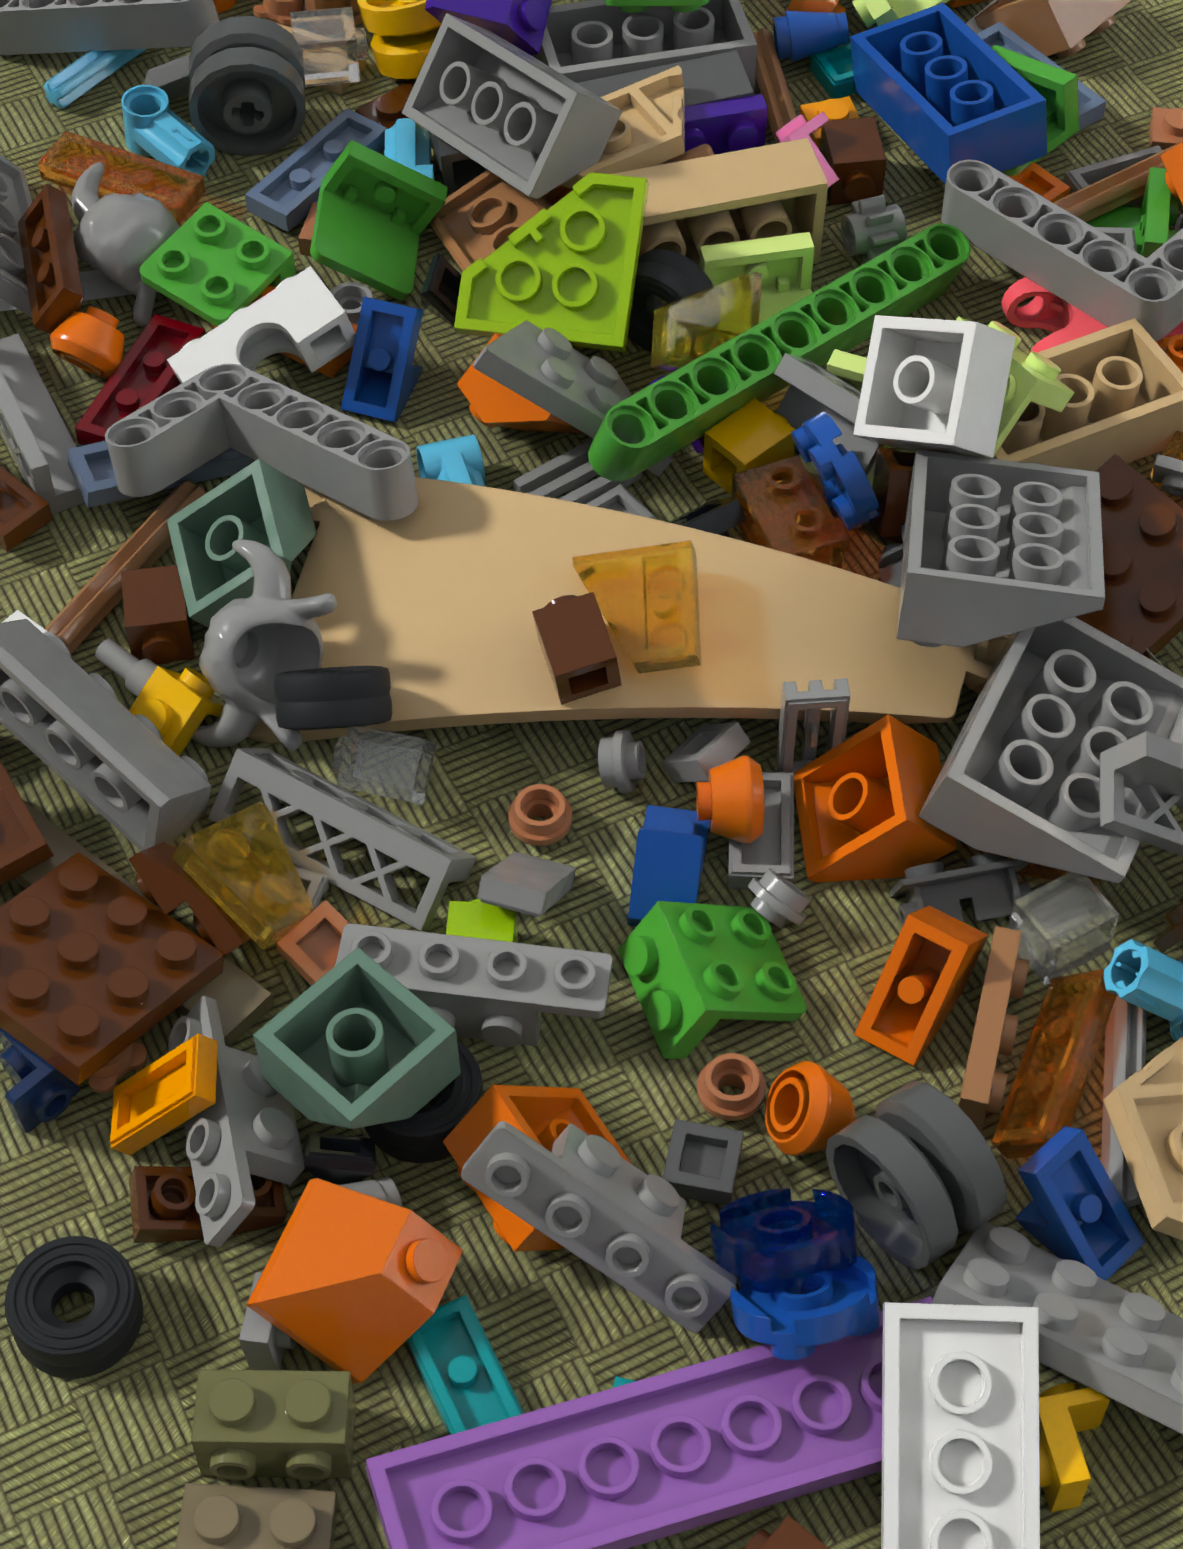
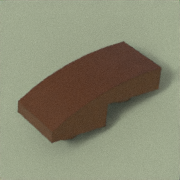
M162 842L142 850L129 858L137 872V884L144 896L153 904L159 905L165 915L185 905H189L194 913L193 922L200 936L213 947H217L224 956L246 945L266 931L252 910L231 887L204 864L182 850Z
M134 1166L129 1178L134 1243L204 1239L200 1214H198L195 1207L196 1191L192 1168ZM250 1174L255 1206L231 1235L259 1230L284 1222L286 1210L281 1182Z

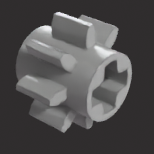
M884 195L851 202L853 214L845 215L841 220V234L845 249L850 256L862 254L863 264L907 239L906 221L901 208L897 204L886 206Z

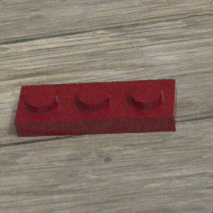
M154 314L75 426L78 444L84 446L106 441L105 433L114 423L180 385L181 383L167 359L178 353L188 342L206 334L205 329Z

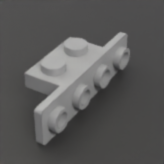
M352 923L344 926L335 966L359 947L456 1029L457 1037L482 1039L489 1044L499 1047H513L518 1044L537 1046L541 1027V1012L600 1019L605 1015L613 967V958L608 953Z
M203 995L186 1016L180 1017L174 1024L170 1033L168 1048L170 1052L198 1033L218 1041L216 1103L184 1122L187 1138L186 1153L191 1162L196 1191L195 1207L198 1214H200L204 1243L220 1248L255 1206L250 1174L291 1185L305 1167L292 1104L263 1079L258 1055L225 1045L217 1000Z
M500 1121L463 1165L461 1178L690 1332H699L730 1298L731 1287L736 1290L737 1278L732 1273L681 1240L686 1201L679 1197L675 1188L662 1177L654 1174L647 1175L620 1156L617 1149L610 1142L598 1135H588L569 1123L554 1141L552 1152H550L509 1123Z

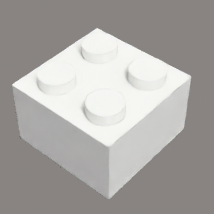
M875 315L853 435L893 448L921 449L994 458L1016 337L979 322Z

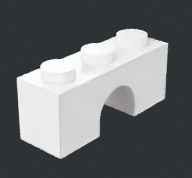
M309 266L296 276L283 280L276 289L250 306L237 310L227 321L201 338L188 342L167 361L181 384L200 372L220 364H237L254 371L263 359L281 352L298 356L313 373L354 346L356 334L344 309L312 267Z

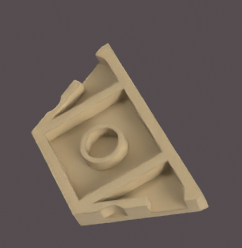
M677 65L600 97L622 110V113L599 161L561 184V186L573 189L572 186L590 172L613 174L657 166L684 154L685 87L682 69Z
M1181 1037L1154 1057L1141 1070L1135 1072L1117 1086L1103 1101L1152 1229L1183 1241V1037Z

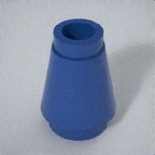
M785 10L784 16L772 19L774 44L779 59L790 58L791 63L838 47L839 45L849 44V30L845 12L835 14V12Z

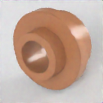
M545 784L531 785L520 791L512 801L508 811L509 827L514 836L526 844L533 846L551 845L563 839L569 832L572 825V809L568 800L556 788ZM536 817L548 818L547 820L543 821L532 820Z
M737 1053L719 1055L705 1065L699 1074L697 1081L699 1102L709 1114L721 1120L739 1121L746 1119L760 1109L765 1099L766 1082L764 1075L755 1063L744 1055ZM732 1085L741 1089L743 1093L727 1095L719 1090L725 1086Z

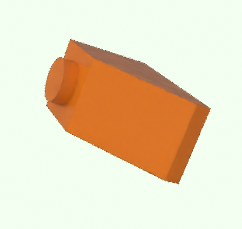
M930 905L908 914L854 1035L912 1066L916 1065L961 996L989 935Z

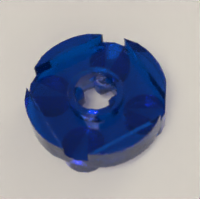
M790 1188L772 1189L747 1195L729 1203L719 1211L721 1224L719 1227L713 1223L711 1224L710 1234L714 1259L724 1270L738 1276L749 1277L751 1288L762 1293H777L787 1290L794 1284V1278L812 1275L824 1270L839 1271L847 1269L857 1262V1231L854 1208L844 1197L833 1192L812 1189L814 1202L804 1200L791 1201Z

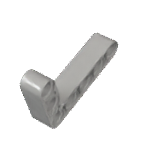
M0 0V55L193 47L195 39L209 25L219 22L220 19L213 0Z
M963 160L953 164L948 169L941 220L943 224H949L963 232L972 245L1107 327L1136 318L1157 342L1183 321V228L1148 258H1145L986 163L978 160Z
M237 364L215 365L200 372L114 423L105 433V440L118 490L130 497H144L155 494L229 448H232L254 460L260 459L286 476L379 521L402 519L411 515L419 504L411 452L406 443Z

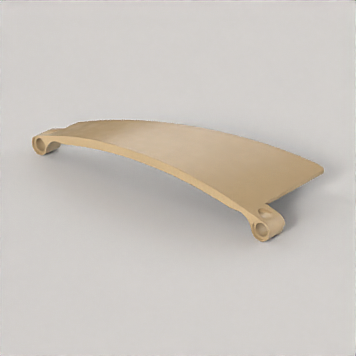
M415 477L419 499L417 509L411 515L402 519L379 521L298 482L305 488L317 535L311 540L313 542L291 599H302L325 593L334 595L337 602L335 610L325 616L312 618L318 623L323 640L324 651L321 668L345 666L386 667L390 673V696L392 700V718L390 721L349 728L299 730L302 735V742L430 728L539 721L634 718L780 719L783 682L796 681L797 692L808 691L809 681L822 680L823 690H832L834 688V679L842 678L848 679L850 690L847 722L875 723L889 714L904 724L946 723L955 716L963 683L970 690H974L978 695L980 694L1010 636L1009 634L964 647L947 645L924 647L913 641L897 639L899 587L786 552L625 512L517 491ZM594 592L617 656L622 685L561 705L538 639L532 611L544 608L550 601L561 596H581ZM821 708L820 721H830L831 708ZM798 710L797 720H805L806 710ZM259 720L252 734L248 736V738L265 743H282L261 720Z

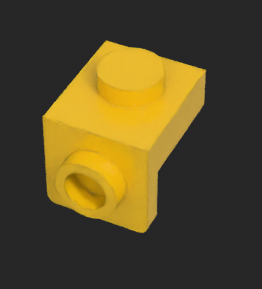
M157 666L129 709V712L134 716L141 714L148 718L159 730L163 742L180 756L205 716L210 714L220 717L225 704L213 695L215 691L210 686L208 679L194 669L185 667L182 674Z
M1079 1383L1059 1384L1043 1391L1039 1395L1040 1488L1043 1487L1051 1513L1080 1507L1091 1477L1076 1432L1099 1427L1110 1402L1108 1396L1090 1387L1083 1389Z

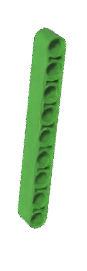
M941 223L932 225L619 402L607 412L588 451L589 463L601 477L611 481L622 482L638 475L704 436L707 430L756 398L761 402L789 386L790 383L774 374L785 353L811 360L817 365L823 366L828 363L834 349L846 352L870 338L875 315L906 317L942 296L970 256L971 247L969 240L963 232L954 226Z

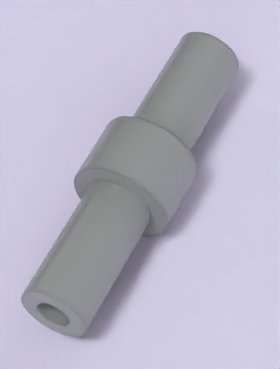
M112 639L104 640L98 646L95 654L96 659L125 679L126 689L137 697L157 667L149 659L139 660Z

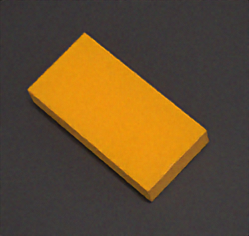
M198 1033L114 1087L110 1134L111 1149L131 1156L216 1103L217 1040Z

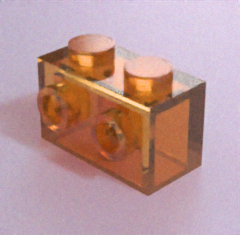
M799 455L733 474L731 499L739 500L747 520L737 525L746 542L843 569L844 553L850 549L847 528L840 517L834 518L826 505L825 491L820 479L817 476L809 475Z

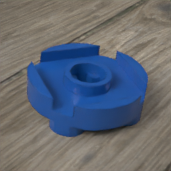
M823 411L804 421L800 428L791 432V436L802 458L807 464L812 461L821 478L814 481V485L823 503L830 512L836 511L847 531H850L855 527L860 528L878 518L880 514L875 509L879 508L871 484L853 450L847 452L841 443L835 445L832 441L841 436L842 432L833 419Z
M811 1249L791 1250L763 1258L749 1265L739 1274L741 1288L738 1291L731 1287L730 1299L735 1326L747 1338L758 1343L771 1345L772 1355L787 1361L800 1360L812 1355L816 1350V1345L834 1342L848 1336L870 1334L880 1325L878 1310L879 1293L875 1269L861 1256L840 1250H834L835 1262H813Z

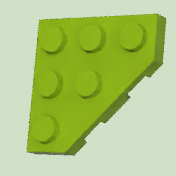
M594 172L588 173L572 186L573 190L548 210L543 208L508 236L509 240L485 259L479 258L462 271L454 323L456 332L492 337L495 333L504 335L527 320L542 330L552 328L558 331L574 347L625 352L649 188L647 178Z

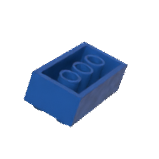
M944 3L850 36L855 91L945 185L948 169L959 161L978 160L1000 172H1004L1047 155L1046 99Z

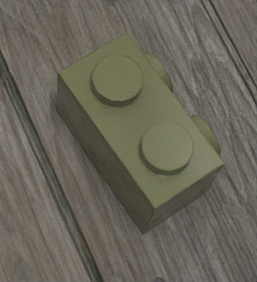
M199 1369L191 1444L201 1475L216 1476L228 1480H243L250 1477H292L303 1481H319L326 1478H352L356 1402L350 1371Z

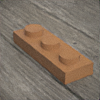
M995 926L958 1104V1107L973 1121L980 1133L982 1132L986 1112L1000 1115L1008 1074L996 1072V1062L998 1054L1011 1056L1019 1016L1006 1014L1009 997L1022 1000L1030 960L1017 957L1022 931Z

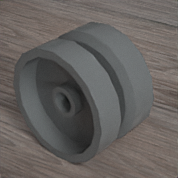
M228 17L209 25L195 39L189 55V111L192 125L214 147L221 151L241 156L265 155L285 147L300 133L306 118L303 50L290 32L273 21L259 17Z
M916 1080L911 1081L878 1103L875 1117L863 1115L827 1140V1162L831 1176L843 1201L860 1226L876 1244L905 1266L916 1270L928 1266L955 1246L958 1232L967 1234L977 1230L1004 1209L1007 1192L1003 1173L990 1146L973 1121L956 1103L931 1084Z

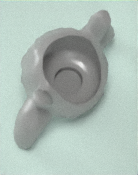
M98 162L82 173L75 184L71 196L72 209L80 223L73 237L76 253L78 254V259L86 262L125 291L136 296L133 319L136 325L146 327L152 317L157 291L143 283L140 275V266L180 226L160 200L143 194L127 195L112 193L106 194L100 199L98 197V190L105 168L101 162Z
M239 539L232 543V548L245 558L252 568L254 575L253 594L248 598L232 600L210 620L209 629L205 633L204 648L200 656L199 666L213 690L225 700V706L220 717L214 723L199 726L191 739L213 748L234 746L250 736L259 720H261L286 748L294 751L302 744V735L299 730L278 727L275 709L277 701L274 694V677L276 674L286 671L321 668L324 651L323 640L318 623L312 618L332 613L337 606L336 598L331 593H325L302 599H291V577L284 561L264 544L253 540Z

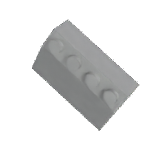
M916 449L906 509L897 639L913 641L924 647H939L942 645L964 647L1103 609L1105 582L1099 472Z
M1076 617L1010 634L918 817L976 850L1120 883L1127 874L1140 841L1100 827V753L1145 731L1183 744V677ZM1124 786V812L1142 818L1147 812L1133 790Z

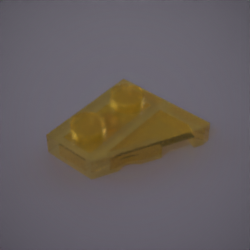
M753 272L737 276L655 309L651 367L674 372L759 324L762 273Z
M691 540L572 557L573 567L588 592H594L602 615L639 674L701 666L697 556Z
M262 801L183 839L172 856L263 950L282 939L314 910L271 813Z

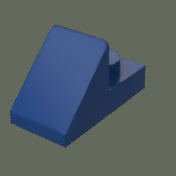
M363 297L341 405L342 410L398 422L423 370V366L413 364L423 309Z
M647 805L643 828L639 829L637 836L628 925L637 926L657 901L698 903L710 821H698L697 811Z
M1064 1126L1017 1170L1033 1201L1016 1216V1219L1025 1230L1055 1256L1063 1260L1070 1259L1083 1263L1091 1268L1097 1277L1106 1281L1145 1243L1083 1129Z

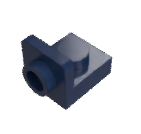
M0 1028V1041L5 1050L0 1054V1063L14 1081L17 1082L6 1093L5 1098L16 1124L25 1133H29L42 1122H49L61 1115L70 1104L71 1099L80 1090L77 1084Z

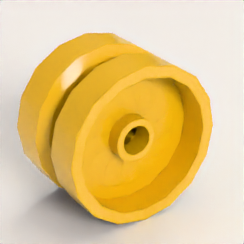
M357 0L364 26L370 33H374L370 46L377 68L383 76L393 79H415L418 77L442 24L425 10L427 0Z

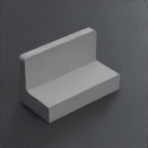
M785 353L774 374L791 385L775 413L784 416L793 428L798 429L804 421L823 411L826 412L842 432L841 436L832 441L835 445L841 443L847 452L853 450L867 475L876 461L878 447H884V445L853 435L861 391L811 360Z

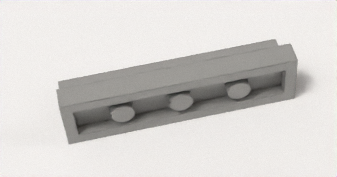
M18 333L0 339V431L28 488L49 503L52 514L85 503L68 466V449L75 448L76 445Z
M1145 731L1101 752L1100 827L1183 856V831L1169 811L1173 805L1183 809V745ZM1124 786L1133 790L1147 812L1142 818L1124 812Z
M267 748L236 749L208 817L305 870L327 875L329 877L328 882L420 931L429 930L448 884L451 882L467 881L477 859L476 856ZM245 781L260 788L268 815L250 821L233 812ZM279 799L290 804V806L282 809ZM302 811L313 816L321 843L305 849L293 844L285 819ZM272 824L274 833L263 827ZM332 827L344 833L335 837ZM354 839L367 845L375 871L359 877L346 872L338 848L339 845ZM324 851L327 861L319 858L316 854ZM385 854L398 862L388 865ZM410 867L430 877L417 909L399 899L392 877L393 873ZM378 879L381 890L372 886L369 882Z

